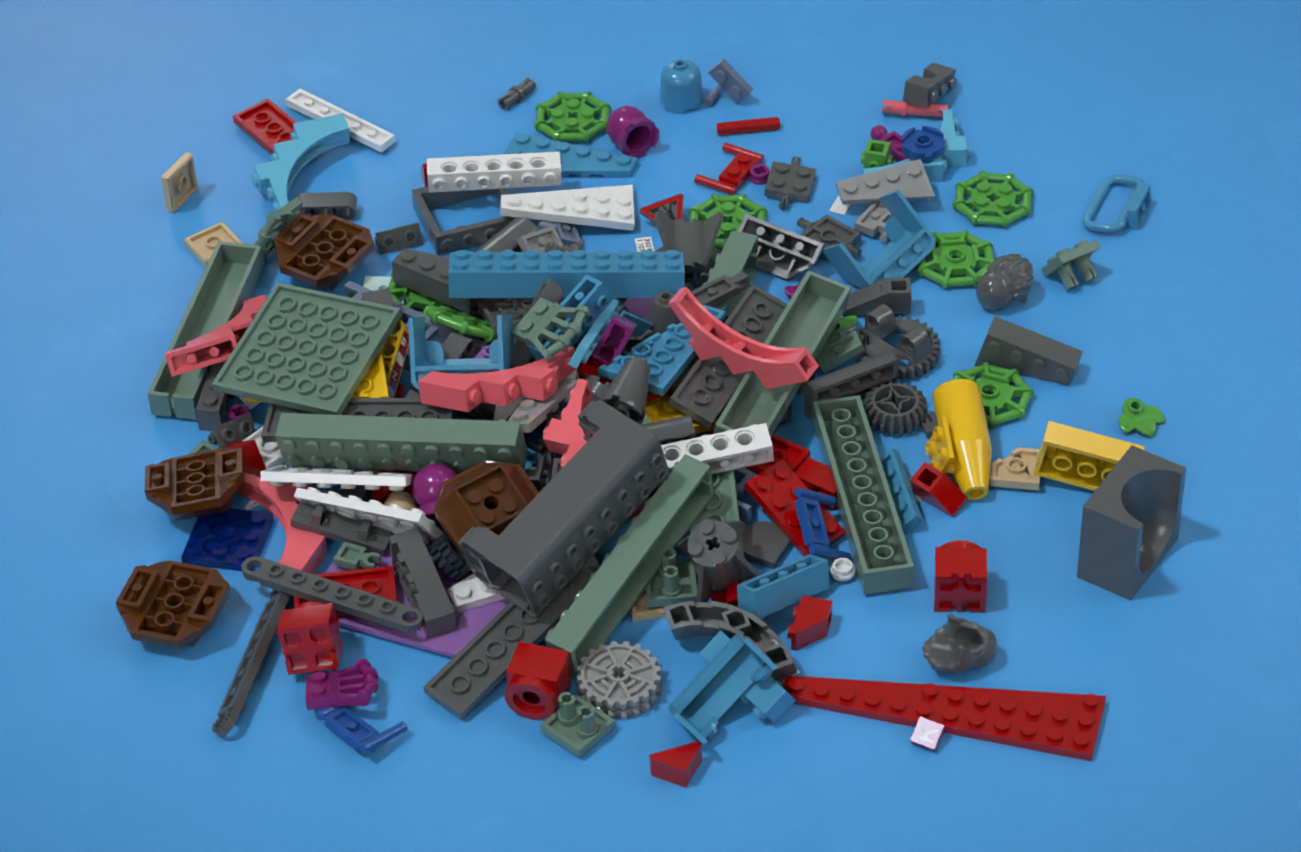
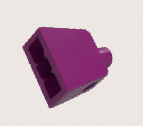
M615 314L591 357L606 365L612 364L614 358L622 354L637 325L623 316ZM605 347L612 349L614 353L608 352Z

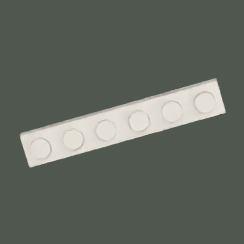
M302 89L297 90L286 98V105L312 119L343 113L349 126V137L379 152H383L396 142L394 134Z

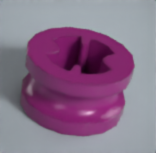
M763 164L752 166L750 168V181L756 185L766 184L770 173L769 167Z
M243 404L233 405L228 410L229 421L248 414L249 408Z

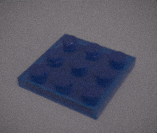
M230 508L226 512L197 517L181 556L182 563L242 571V563L247 558L261 556L274 522L273 513ZM253 566V568L251 567V569L249 570L255 571L256 567Z

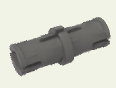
M526 78L519 85L511 87L507 94L498 99L500 108L503 109L504 107V110H507L516 102H521L525 95L536 89L535 82L532 79L530 80V78Z

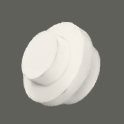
M838 558L831 565L830 574L838 581H848L855 575V566L847 558Z

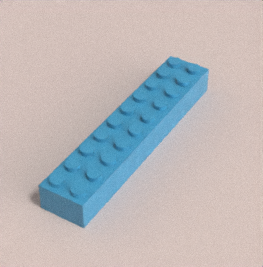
M465 250L450 252L449 298H535L542 283L549 279L560 285L562 298H566L586 274L603 282L612 298H654L658 293L664 291L676 294L680 288H684L683 252L676 250H667L665 252H655L653 250H644L642 252H631L629 250H621L619 252H608L606 250H597L595 252H584L582 250H574L572 252H561L559 250H551L549 252H538L535 250H527L525 252H514L512 250H504L502 252H491L488 250L467 252Z

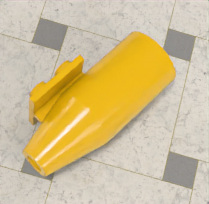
M967 379L951 380L941 384L933 392L932 398L938 425L934 427L930 440L926 442L925 452L926 455H929V465L944 474H953L960 490L967 496L968 500H979L988 494L992 459V445L981 390L974 381Z

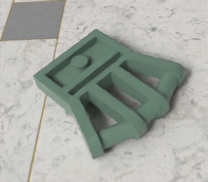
M296 197L282 208L268 213V220L265 226L259 230V239L255 242V245L262 246L264 263L267 261L269 252L275 247L274 238L302 213L303 201Z
M540 297L511 333L515 339L537 348L548 363L552 360V356L564 348L568 349L572 344L571 340L581 334V327L585 318H588L590 309L584 305H578L576 308L562 307L556 302L552 303ZM562 318H575L571 323L562 320ZM556 327L565 331V334L559 336L551 332V330ZM545 339L554 344L545 349L541 342Z

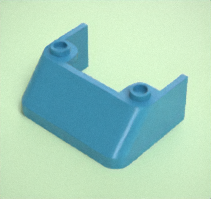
M900 190L882 195L879 198L892 215L884 227L885 233L891 242L864 267L853 258L843 243L832 245L822 250L842 278L859 288H864L886 278H903L935 247L934 235Z
M512 314L497 315L498 339L494 340L490 345V358L445 359V351L441 343L434 340L426 341L425 317L408 318L411 382L418 390V381L431 371L471 374L510 368L514 353L513 335L511 333L513 330Z
M738 632L672 701L668 710L705 745L708 742L707 739L710 740L719 730L717 727L719 718L753 682L758 680L764 682L777 666L747 637Z

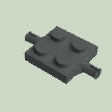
M794 156L791 164L772 162L764 196L775 197L781 200L779 204L781 210H783V206L784 210H787L789 202L808 203L816 169L799 166L801 162L800 157H797L796 161V156Z
M827 214L814 222H809L803 217L798 219L797 226L805 229L800 235L825 244L824 248L843 243L851 255L856 258L861 255L862 250L854 246L861 240L860 232ZM822 251L820 256L829 261V259Z

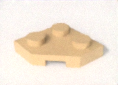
M1018 447L1011 451V455L1003 460L998 458L993 461L990 486L1039 490L1040 476L1033 474L1040 449Z

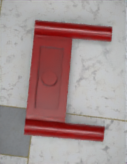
M725 142L722 150L734 154L736 157L719 175V181L697 174L694 182L735 195L737 189L750 176V168L756 164L763 163L764 155Z

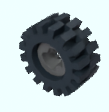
M443 533L429 546L428 550L430 555L433 556L432 559L438 563L437 565L440 568L444 569L446 574L449 573L450 577L455 578V580H461L470 571L464 556L458 552L446 533Z

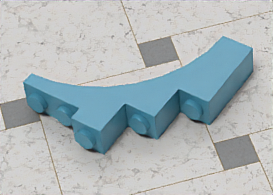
M952 109L943 110V121L940 131L944 134L946 141L944 153L935 158L932 163H923L929 182H943V173H947V168L967 167V158H971V146L966 144L965 136H960L959 131H957V118H953ZM907 158L890 165L864 168V174L915 161L916 159Z
M343 113L293 123V133H290L291 140L274 144V153L271 154L272 161L254 165L255 174H252L253 185L258 187L261 195L267 194L268 200L273 201V211L289 203L287 197L290 186L296 175L308 162L332 148L349 143V126Z

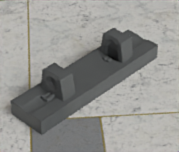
M299 502L290 526L323 535L326 538L341 543L345 541L366 547L368 552H376L383 557L390 544L389 536L393 535L391 531L373 526V521L363 519V522L328 511L326 506L318 503L315 507Z

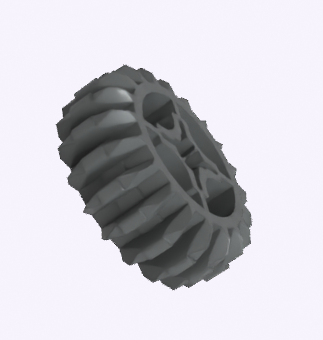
M899 380L897 383L888 381L886 385L880 383L878 387H872L871 391L867 392L863 402L869 426H872L874 431L880 430L882 435L890 433L893 436V434L898 433L902 437L904 432L911 434L912 430L919 429L920 420H925V414L928 411L926 397H924L923 392L918 391L916 386L910 387L908 382L900 384Z

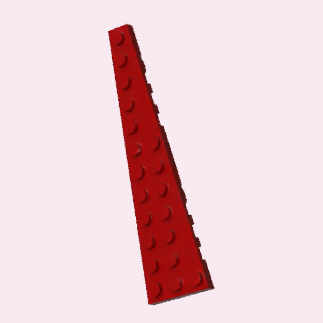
M786 675L782 687L796 700L793 704L910 727H916L921 716L945 725L944 733L1086 761H1092L1106 703V696L1095 694L1085 695L946 686L932 683L914 684Z

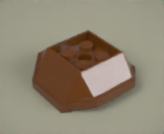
M301 213L274 238L280 273L312 286H324L331 290H334L375 249L370 229L335 215L327 214L311 216L310 214Z
M242 448L215 449L174 457L155 465L145 466L144 491L146 499L160 507L175 521L229 511L236 491L244 481V455Z
M485 460L442 482L434 515L458 552L462 554L457 542L472 527L477 528V526L483 528L485 526L499 536L539 492L520 464ZM492 504L496 508L488 509L485 507V505Z
M171 560L158 562L150 566H136L116 601V607L133 640L180 649L185 645L194 646L200 637L213 627L231 592L230 584L224 580L217 569Z

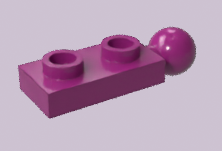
M876 125L871 129L870 136L872 140L891 142L890 155H893L894 159L900 162L910 158L902 154L901 135L895 131L887 134L886 128L882 125Z

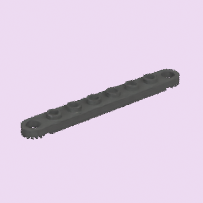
M250 557L242 563V573L245 579L259 582L260 585L311 602L333 603L335 610L393 629L395 627L405 631V633L408 631L410 633L412 631L417 632V630L421 629L420 627H423V615L417 608L262 557ZM253 566L260 567V569L257 571L249 570L251 569V567L253 568ZM409 617H413L414 619L416 618L414 622L404 621L406 620V618L409 619Z
M272 589L273 591L270 593V601L265 604L217 714L218 719L213 724L212 731L220 737H224L230 732L238 716L246 707L244 702L254 688L253 681L262 669L261 662L270 651L269 644L271 639L277 634V625L282 610H285L290 594Z

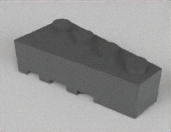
M404 248L392 261L393 282L467 313H472L477 308L476 298H449V257Z
M994 316L974 366L988 362L989 365L1010 370L1015 368L1021 376L1070 385L1083 351Z
M418 528L389 536L394 574L411 607L421 611L424 622L422 628L427 638L457 630L456 619L459 618L456 605L450 602L447 588L443 586L440 580V576Z

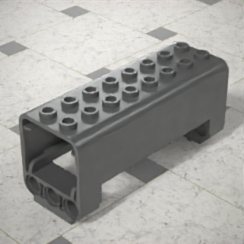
M592 400L578 415L580 421L578 425L583 429L585 435L583 438L587 443L499 536L485 526L483 528L477 526V528L472 527L457 542L469 569L475 573L482 583L534 618L543 611L670 474L658 438L651 431L601 400L596 402Z

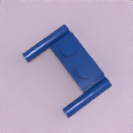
M799 487L796 488L794 495L799 499L795 502L797 517L800 522L805 546L809 547V553L834 560L838 558L851 560L850 553L829 547L830 543L819 503L834 506L837 502L836 497Z
M346 705L326 707L317 711V717L319 720L325 721L327 728L357 751L361 750L364 754L408 730L407 725L402 721L379 733L350 711Z

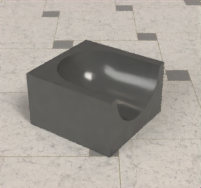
M1133 445L1130 446L1083 505L1077 578L1130 601L1133 599L1178 540L1186 467Z

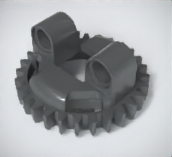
M881 304L865 316V329H859V336L866 351L855 357L857 363L885 352H891L898 360L909 361L908 367H905V365L898 366L897 377L893 378L894 382L896 379H902L904 382L905 378L913 380L915 375L922 377L923 372L929 373L930 368L933 369L935 363L938 362L941 345L938 334L933 333V327L927 328L926 322L921 324L918 318L914 320L910 316L904 320L899 315L896 319L892 310L887 305ZM888 334H904L900 337L899 349H896L882 339Z

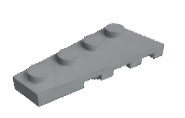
M921 159L836 182V188L842 205L871 204L872 201H881L879 198L882 195L897 190L901 191L908 202H915L916 199L935 201V195Z
M578 379L562 380L558 383V391L545 401L523 397L508 421L520 422L523 433L532 432L547 419L546 414L555 412L559 408V402H567L570 399L571 389L576 386Z

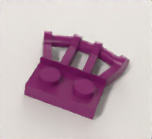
M362 658L356 662L355 666L340 671L331 669V672L328 673L315 672L312 675L306 676L307 710L339 705L367 706L372 700V694L379 689L377 670L371 668V663L367 659Z

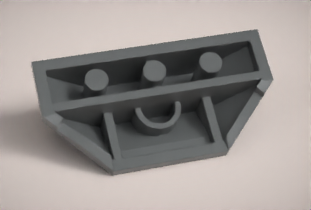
M748 214L745 215L737 231L758 235V269L787 281L814 267L825 247V244Z

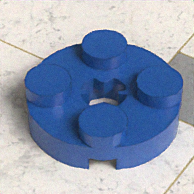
M922 126V130H915V127L910 128L902 135V154L916 160L921 159L922 163L925 164L932 163L935 158L941 156L945 151L946 141L944 134L930 126Z

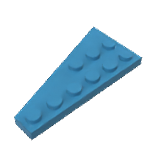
M516 133L503 153L560 152L561 178H569V175H581V178H589L593 174H601L604 178H631L638 166V158L524 133Z
M703 305L721 322L725 320L726 311ZM682 322L677 325L673 323L667 327L666 332L662 334L656 333L632 347L631 352L627 355L615 357L612 364L608 366L604 364L598 367V376L613 380L629 358L639 356L646 359L651 367L648 392L664 396L697 355L688 343L692 337Z

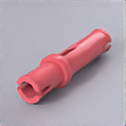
M883 99V106H891V108L883 107L882 113L943 118V112H939V110H946L948 105L931 104L925 109L904 101Z

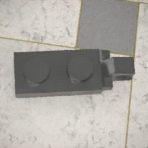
M743 271L732 277L723 275L691 291V293L702 305L714 307L749 287V276Z

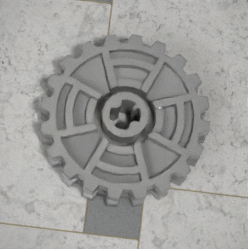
M611 641L609 646L600 644L598 650H589L588 657L583 656L581 658V665L577 666L578 675L576 679L579 685L577 686V693L581 695V698L613 719L620 717L621 720H627L628 716L631 715L636 718L640 716L641 711L647 713L650 710V704L655 705L658 702L657 696L661 695L660 686L662 685L661 676H659L661 675V667L657 666L658 659L651 657V651L648 649L643 651L639 644L631 646L628 641H624L623 644Z

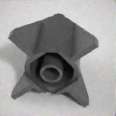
M659 211L655 212V222L663 246L655 252H665L667 250L683 252L684 287H687L690 291L701 287L704 282L707 283L709 271L715 266L716 256L722 252L714 247V243L723 222V213L718 212L705 221L693 219V222H685V219L674 221Z
M706 519L701 521L691 534L676 544L674 548L676 553L690 558L697 573L696 603L707 602L713 590L725 591V588L733 582H741L742 579L748 581L761 575L745 559L739 542L746 527L744 522L711 521Z

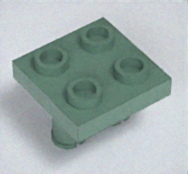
M1084 240L1074 245L1075 248L1071 250L1065 248L1057 252L1056 256L1048 259V264L1041 269L1044 277L1058 273L1066 287V291L1080 284L1071 268L1073 265L1078 266L1085 283L1097 278L1099 275L1096 273L1090 260L1091 255L1100 248L1097 240L1090 243Z
M664 548L661 551L662 567L646 586L648 608L669 606L687 601H694L696 603L697 583L692 560L677 562L675 549Z
M569 692L559 695V709L540 724L542 733L579 758L615 728V720L577 694L571 696Z

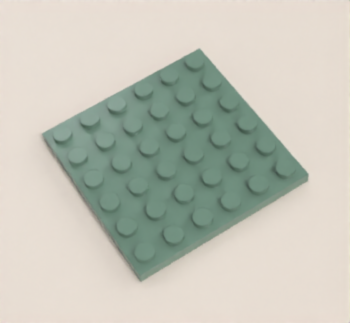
M277 282L212 382V387L214 391L316 414L341 415L402 316L401 309Z

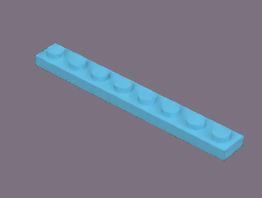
M613 298V301L595 320L577 347L568 365L577 369L581 362L586 364L600 342L611 319L620 312L628 298Z

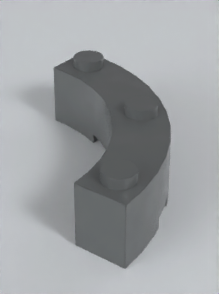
M687 601L663 607L675 640L691 636H716L720 630L731 639L735 634L741 632L777 666L770 675L775 681L785 678L786 675L791 676L798 673L794 661L781 638L764 621L742 608L716 601H710L711 603Z

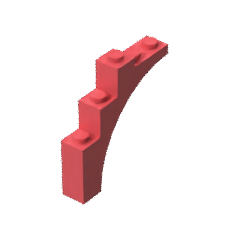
M687 287L680 288L668 303L692 338L688 343L700 360L721 356L733 375L754 371L766 389L806 382L819 366L806 347H775L760 343L738 333L712 315Z
M564 348L552 356V360L548 363L543 358L523 366L500 371L471 374L431 371L418 381L421 403L470 412L482 402L507 407L519 397L545 401L558 391L559 382L577 370L568 365L575 353V348Z
M578 379L576 386L571 389L567 407L561 412V420L552 418L549 426L545 427L543 432V440L548 450L563 454L560 462L561 468L587 443L583 438L585 436L583 429L578 425L580 422L578 415L588 406L593 396V391L587 380ZM647 499L631 515L633 518L639 516Z
M244 473V481L238 487V494L257 502L269 510L278 519L286 532V545L279 563L314 574L328 554L326 538L323 535L290 526L291 518L299 504V501L294 497L296 489L307 490L310 485H307V487H293V482H290L283 486H269V481H261V477Z

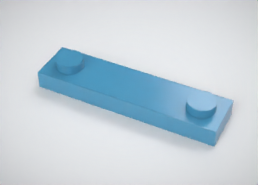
M891 448L880 460L903 533L906 535L923 519L900 454Z

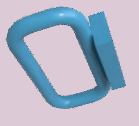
M1109 176L1102 182L1083 217L1082 223L1084 227L1091 231L1113 233L1123 229L1127 222H1129L1130 229H1138L1152 203L1150 185L1144 184L1142 179L1135 176ZM1128 184L1136 186L1117 222L1113 224L1092 222L1111 185Z

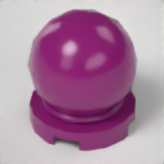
M626 105L612 111L606 122V132L611 142L616 144L625 155L638 159L646 156L645 152L652 146L655 148L659 140V129L655 126L654 122L646 118L644 113L634 106Z
M429 464L421 468L414 477L412 484L414 499L420 505L416 509L425 512V516L428 519H436V524H439V521L434 515V509L442 482L457 475L451 467L444 464Z

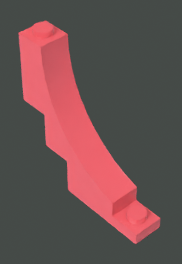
M266 295L244 300L241 311L224 325L186 342L187 346L164 352L171 376L226 361L267 299Z

